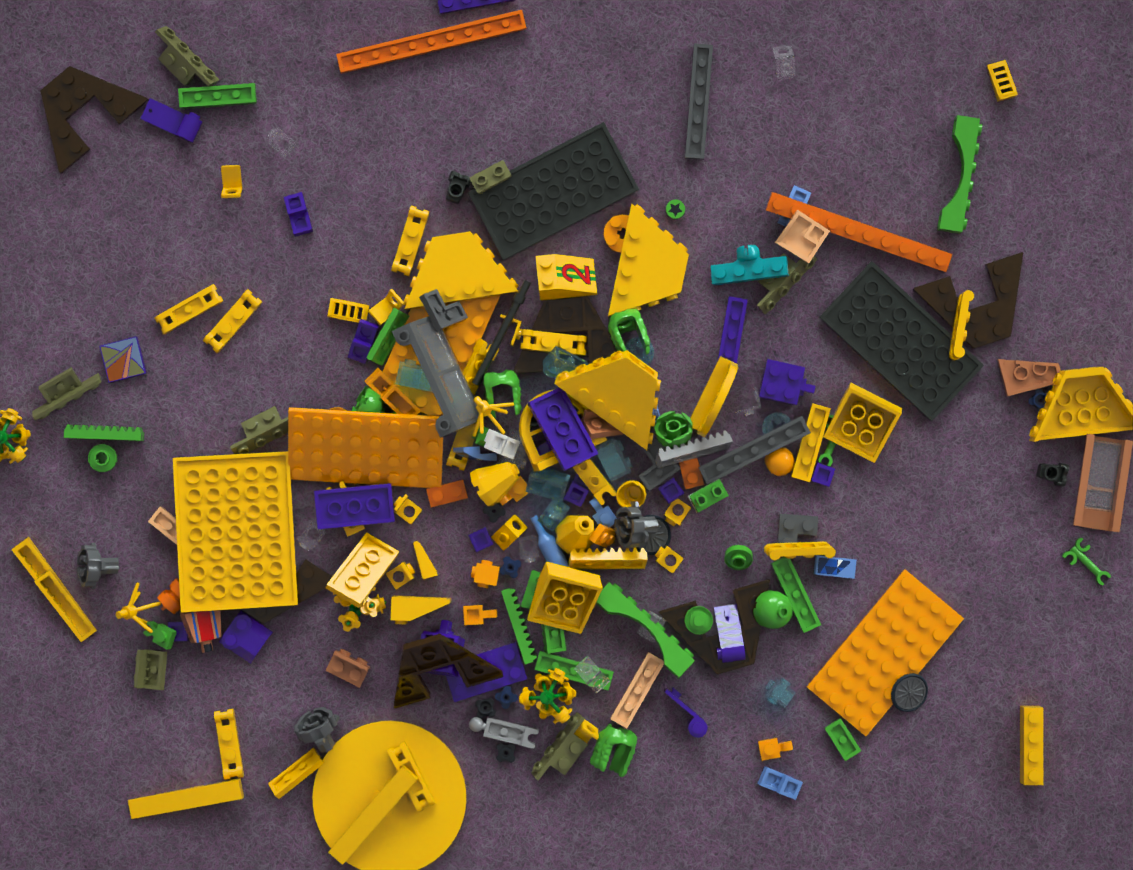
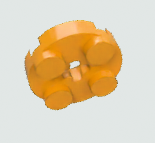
M622 214L612 217L604 228L606 244L617 253H621L624 238L620 239V235L617 232L627 228L629 215Z

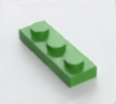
M393 308L375 343L371 347L366 357L367 359L383 366L396 342L392 331L404 326L409 315Z

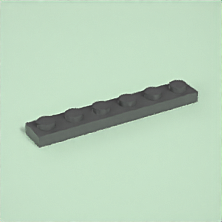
M694 43L685 148V158L704 160L713 45Z
M800 416L700 466L699 470L708 485L811 432L803 416Z

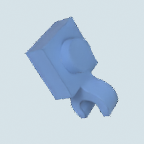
M596 498L590 500V504L596 511L592 517L597 524H603L608 527L614 525V520L617 518L610 507L607 505L603 508Z

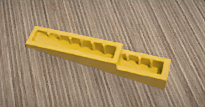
M29 537L12 548L13 553L35 580V584L80 642L97 631Z
M403 765L328 853L343 865L415 783L418 777Z
M241 778L130 799L128 800L131 819L240 800L244 798Z

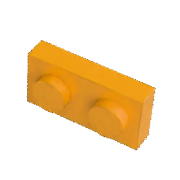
M599 524L589 540L607 548V546H610L615 541L616 533L612 528Z

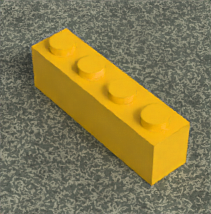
M1020 706V783L1023 785H1043V707Z

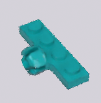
M748 245V250L745 246L738 247L736 250L737 260L733 263L711 265L713 286L789 276L787 256L762 259L760 258L759 248L756 245Z

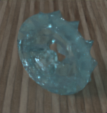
M639 337L630 339L625 345L626 350L633 355L636 352L634 345L639 349L643 348ZM651 342L649 354L646 355L645 351L642 353L644 359L639 355L636 356L647 365L654 357V348Z
M780 412L768 415L763 421V434L774 429L772 421L776 424L782 422L786 424L791 419Z

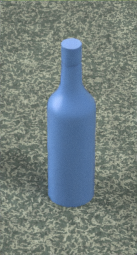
M537 515L530 518L538 533V547L546 562L569 567L565 555L556 544V538L545 531Z

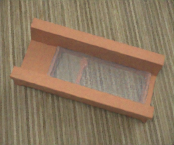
M1092 434L1086 435L1073 526L1120 532L1133 441L1098 437Z

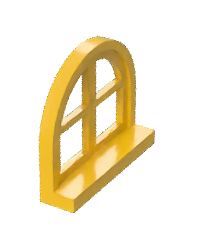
M722 356L719 357L690 417L693 429H696L697 434L702 437H706L712 427L738 370V364Z
M549 390V391L542 392V393L536 395L535 397H533L530 401H532V400H534V399H536V398H538V397H540V396H542V395H544V394H547V393H549V392H551V391H553V390ZM566 393L572 405L578 410L576 411L577 414L583 416L584 410L589 408ZM527 403L520 417L519 433L534 472L559 462L552 450L539 456L531 436L542 432V430L538 428L530 432V422L533 413ZM602 437L591 440L594 446L607 441V438Z

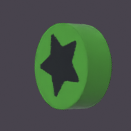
M671 200L667 204L666 213L671 219H679L684 215L685 206L680 200Z

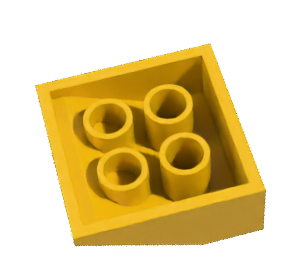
M850 382L823 437L875 463L902 414V408Z
M546 562L537 582L527 620L581 634L603 589L600 575Z

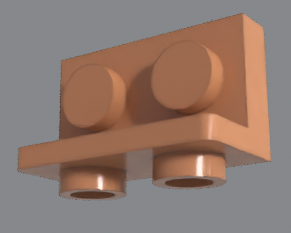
M590 409L584 410L581 422L591 439L623 435L621 431Z
M342 648L340 651L335 650L325 671L360 688L370 669V666L367 665L368 661L360 657L356 660L350 657V652Z

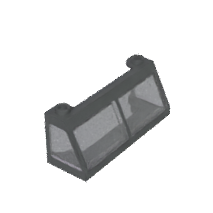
M428 316L393 330V336L398 344L402 346L412 345L443 415L435 423L440 438L475 424L479 413L476 410L477 405L473 401L474 396L443 329L437 331Z

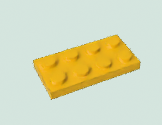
M366 532L327 583L326 589L359 608L397 558L399 551Z

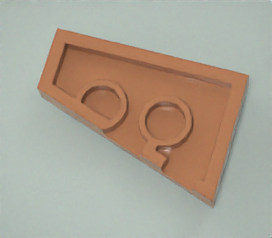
M997 359L1006 396L1054 385L1053 378L1061 371L1059 363Z

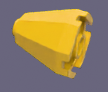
M506 462L475 469L470 472L473 486H478L479 491H477L479 497L487 506H493L499 503L519 480L518 474H520V471L515 464Z
M567 515L555 528V533L557 534L556 544L567 554H570L572 549H576L579 552L580 548H583L584 552H586L593 544L589 538L594 532V522L588 516Z

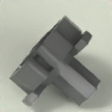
M638 501L631 502V507H620L616 511V517L622 518L614 520V530L618 543L622 548L638 547L642 541L648 542L649 534L657 533L659 527L658 520L655 516L642 517Z
M95 543L81 546L77 556V565H85V567H77V577L82 587L95 589L96 582L99 581L101 574H118V558H101L99 550H96Z
M319 707L313 710L314 714L308 711L302 715L294 726V731L300 741L303 740L304 743L315 742L320 752H328L335 745L330 733L333 731V727L337 725L340 717L337 714H333L332 710H327L326 707Z

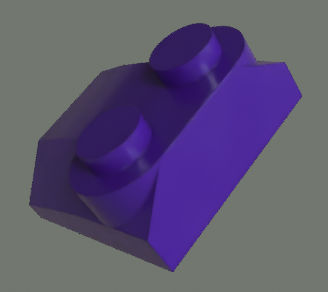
M241 610L227 628L219 643L251 664L273 632Z

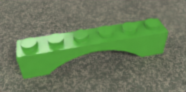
M957 115L954 119L952 138L960 154L961 178L953 198L940 211L938 231L960 234L963 230H966L967 219L965 218V212L969 211L970 207L968 193L972 192L973 181L970 180L971 174L975 173L976 162L973 161L974 155H977L979 150V143L976 142L977 136H980L982 131V124H979V118Z
M609 582L602 589L596 604L607 614L627 617L646 628L660 647L664 666L680 679L695 662L693 659L694 655L687 648L683 650L679 646L680 642L673 635L669 637L664 633L666 629L657 622L655 624L650 620L651 615L644 609L640 611L636 607V601L630 596L626 598L622 594L623 590L616 583L612 585Z

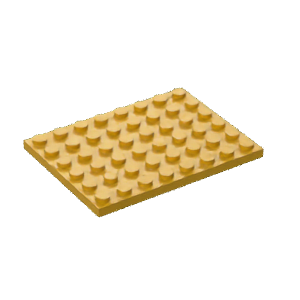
M288 451L173 458L181 613L298 605Z

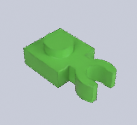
M154 621L147 622L146 624L151 627L153 632L144 631L143 633L146 636H154L152 642L166 650L171 649L177 631L165 624H157Z

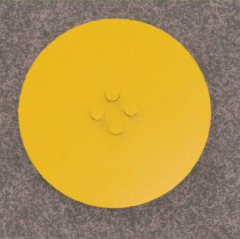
M392 720L372 722L360 726L338 740L323 758L324 764L318 768L313 786V810L320 833L330 848L336 844L395 776L397 770L387 750L392 747L393 749L399 747V744L404 741L434 798V805H427L422 811L417 812L408 792H406L347 859L346 862L357 869L419 870L441 856L454 841L460 830L467 800L462 770L457 759L446 744L430 731L420 726ZM404 753L397 756L399 761L406 758ZM423 793L417 796L419 801L425 798Z

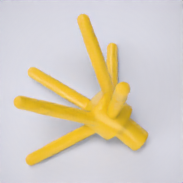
M476 396L473 401L477 405L476 410L479 415L473 437H476L479 426L480 433H484L483 417L488 416L499 431L505 434L504 429L492 416L491 411L508 414L507 410L501 408L514 406V403L489 405L486 400Z
M137 582L128 606H124L121 611H117L116 617L126 620L133 619L149 633H152L153 630L146 624L148 621L137 617V612L159 606L161 602L136 608L133 604L141 594L137 592L140 585Z

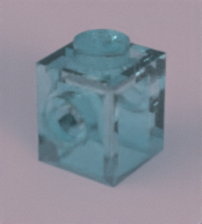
M554 497L537 521L553 532L570 507L557 497Z
M775 678L774 681L771 679L765 686L767 690L765 694L768 695L767 700L775 706L779 703L784 708H786L796 692L790 688L791 683L784 678L780 680Z

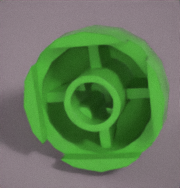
M367 385L359 394L356 400L357 404L355 407L353 406L351 411L384 413V401L378 393Z
M669 411L657 418L654 431L658 442L665 448L669 446L672 449L673 445H677L680 448L681 444L684 443L686 445L688 440H691L693 424L690 417L685 413L675 414V411Z
M767 590L757 597L755 601L757 604L756 608L753 609V613L759 625L768 629H779L790 621L793 607L786 595L779 591Z

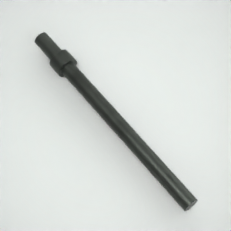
M524 280L519 292L515 293L513 297L514 302L472 383L480 385L514 316L526 299L525 295L531 285L530 282Z

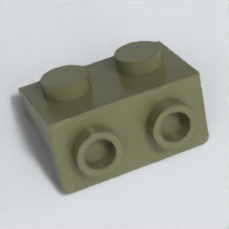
M504 160L476 173L470 177V181L477 193L481 194L511 178L512 175Z
M150 649L137 650L134 688L164 690L167 652Z

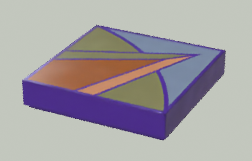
M137 336L99 346L109 383L147 374Z

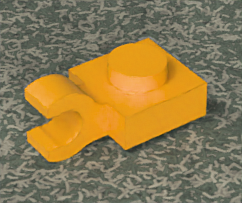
M521 475L519 480L501 499L500 504L502 506L512 498L518 502L532 491Z
M483 605L463 606L464 625L484 624V618L498 617L497 609L483 610Z
M777 738L758 741L762 761L780 758V751L793 750L791 741L778 743Z

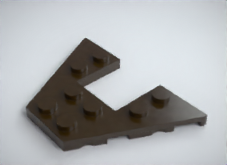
M71 66L66 68L40 90L59 172L61 174L91 150L66 120L93 97H96L118 124L123 123L149 101L148 98Z
M1023 252L985 264L997 301L968 310L970 312V319L965 326V330H967L966 341L973 349L1011 337ZM948 276L913 288L953 328L958 298L951 277Z
M588 296L544 300L531 330L551 333L587 331L589 364L598 358L603 357L605 359L610 357L612 353L617 351L611 340L610 333ZM531 337V344H534V337ZM522 350L513 371L515 373L551 371L550 352Z
M305 559L296 573L298 604L325 589L327 583L333 577L307 559ZM294 606L247 608L241 610L265 624Z
M770 579L732 590L743 625L741 632L746 660L722 663V659L718 660L716 648H720L718 634L706 637L705 633L701 635L694 634L687 629L684 622L685 615L689 609L697 606L696 600L660 610L659 613L717 675L755 663L761 625L755 620L753 609L756 608L757 602L755 601L757 597L768 590Z
M441 634L403 644L394 697V708L431 698L430 691L422 679L421 673L454 664L468 688L502 678L503 671Z

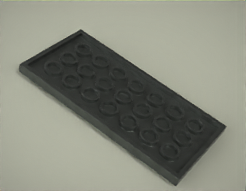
M602 122L510 170L512 177L481 194H478L475 189L468 192L504 261L639 191V188L605 123Z
M872 261L819 316L827 326L930 421L937 417L984 366L963 345L962 347L965 350L964 356L956 361L951 360L949 350L952 335Z

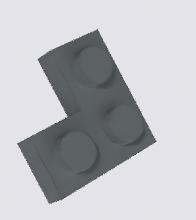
M437 289L419 297L437 331L468 318L460 301L446 306Z
M657 439L648 445L647 450L643 448L654 465L638 475L649 491L681 470L677 463L661 468L657 467L655 460L659 448H662L663 451L666 449Z
M779 514L777 543H797L798 534L817 536L818 516Z

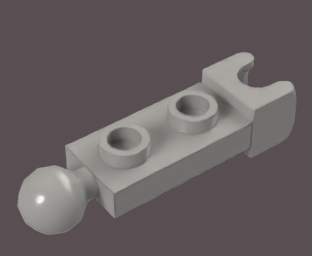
M473 717L469 721V728L473 732L485 730L484 737L535 748V743L529 741L528 736L530 734H538V728L490 717L487 718L486 723L479 717Z

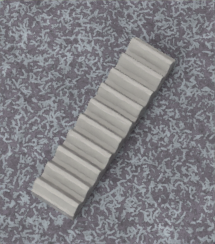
M724 430L722 435L717 432L715 437L710 434L707 439L702 437L700 441L695 438L693 443L688 440L687 444H681L680 448L677 445H673L672 449L666 446L665 451L659 448L655 462L658 468L729 449L733 441L730 434Z

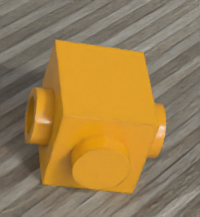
M481 560V563H477L476 566L472 567L471 577L474 578V582L477 583L478 587L488 588L489 585L497 586L500 566L492 565V561Z

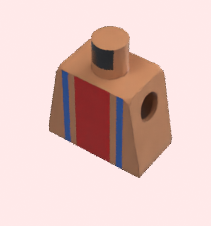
M221 610L180 613L189 641L191 643L200 642L202 653L213 651L212 639L221 638Z

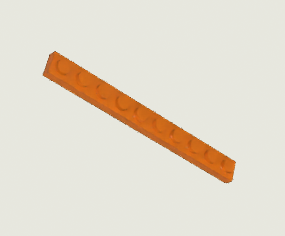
M518 10L338 53L336 56L340 72L343 74L526 30L527 28L523 12Z
M771 192L765 209L789 219L793 217L796 210H799L828 229L830 233L943 272L947 271L952 257L951 253Z

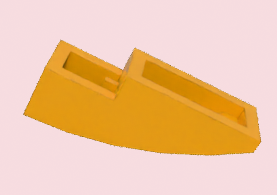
M379 368L365 380V383L381 396L380 398L397 414L418 415L421 412Z

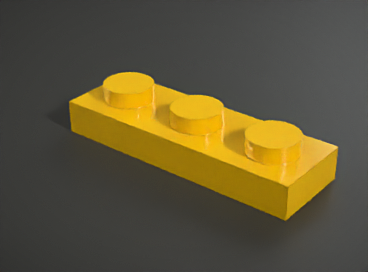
M312 748L268 784L274 795L280 799L322 766L324 762L319 753Z

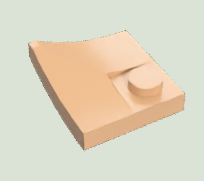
M796 210L775 243L803 261L810 263L830 231L799 210Z

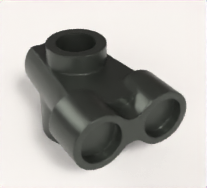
M451 171L448 178L450 183L446 200L459 204L466 188L470 187L471 181L469 176ZM457 191L459 195H453L452 192Z
M1040 463L1036 476L1052 481L1056 486L1064 487L1067 481L1066 476L1069 471V465L1059 463L1058 465Z

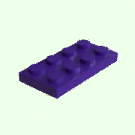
M557 388L528 403L563 471L599 454L564 390Z
M391 483L314 491L317 529L395 522Z
M516 642L476 654L503 671L502 678L467 688L459 673L458 678L446 676L454 702L528 679Z

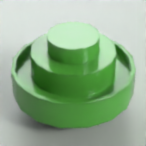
M99 444L90 450L88 462L95 471L108 472L115 467L117 454L111 446Z
M733 545L725 551L724 560L728 567L735 570H743L752 564L753 554L746 546Z
M695 606L687 611L684 622L690 632L701 635L710 630L713 624V617L705 607Z

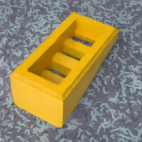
M1006 60L987 65L997 102L1016 97L1018 95ZM1003 66L1004 70L994 73L993 69ZM1005 74L1006 76L1001 79H996V76ZM1007 81L1008 84L999 87L998 83ZM1009 88L1010 90L1009 92L1001 93L1003 89Z
M331 298L327 317L359 323L361 320L357 319L359 308H363L361 319L367 321L369 305ZM336 304H339L338 315L334 314ZM347 305L346 315L342 316L343 307ZM352 306L355 307L353 318L350 317Z
M415 541L413 545L422 579L438 576V572L421 543Z

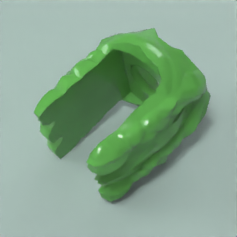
M637 309L615 312L610 317L608 331L617 351H626L621 334L636 330L645 354L648 355L650 339L640 312Z
M507 369L502 373H485L483 385L485 387L486 401L489 405L494 404L492 387L505 384L512 387L515 415H519L522 409L520 404L521 388L516 373L513 370ZM492 410L491 414L496 418L495 411Z
M608 724L599 733L593 755L590 758V764L604 772L612 747L617 744L609 769L619 774L620 777H624L635 753L637 736L631 730H626L622 727L614 728L611 724Z

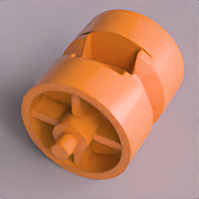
M175 578L170 583V590L165 589L157 597L163 605L161 610L167 609L173 614H176L181 609L178 578Z

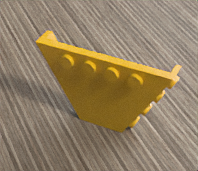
M631 204L608 317L612 316L615 312H623L627 309H637L640 311L642 310L641 306L648 304L649 307L660 304L659 300L665 298L667 301L678 298L677 294H680L689 256L687 253L688 249L680 242L676 244L672 240L674 238L673 235L667 230L663 232L658 227L660 224L654 218H647L644 215V209L638 204L635 206Z
M469 231L432 237L431 241H427L424 251L426 255L418 263L417 269L419 273L417 277H413L410 284L412 291L410 295H406L403 305H405V310L424 307L419 297L435 289L438 290L444 303L507 293H518L517 288L519 285L513 278L508 279L505 275L507 270L501 263L498 265L493 260L494 254L489 248L486 250L481 245L483 241L477 233L473 235Z
M628 350L623 352L616 351L610 357L605 359L603 357L598 358L589 365L582 364L577 366L575 370L570 372L563 371L556 376L555 385L647 450L648 444H652L653 433L650 432V426H655L656 415H652L653 409H657L658 398L655 397V391L660 390L661 380L657 379L658 372Z
M1089 367L1062 370L1053 378L1054 385L1052 390H1049L1046 394V403L1044 408H1041L1038 412V421L1036 426H1033L1030 430L1029 441L1036 442L1046 439L1133 430V404L1122 395V388L1119 384L1113 382L1111 379L1112 374L1107 368Z

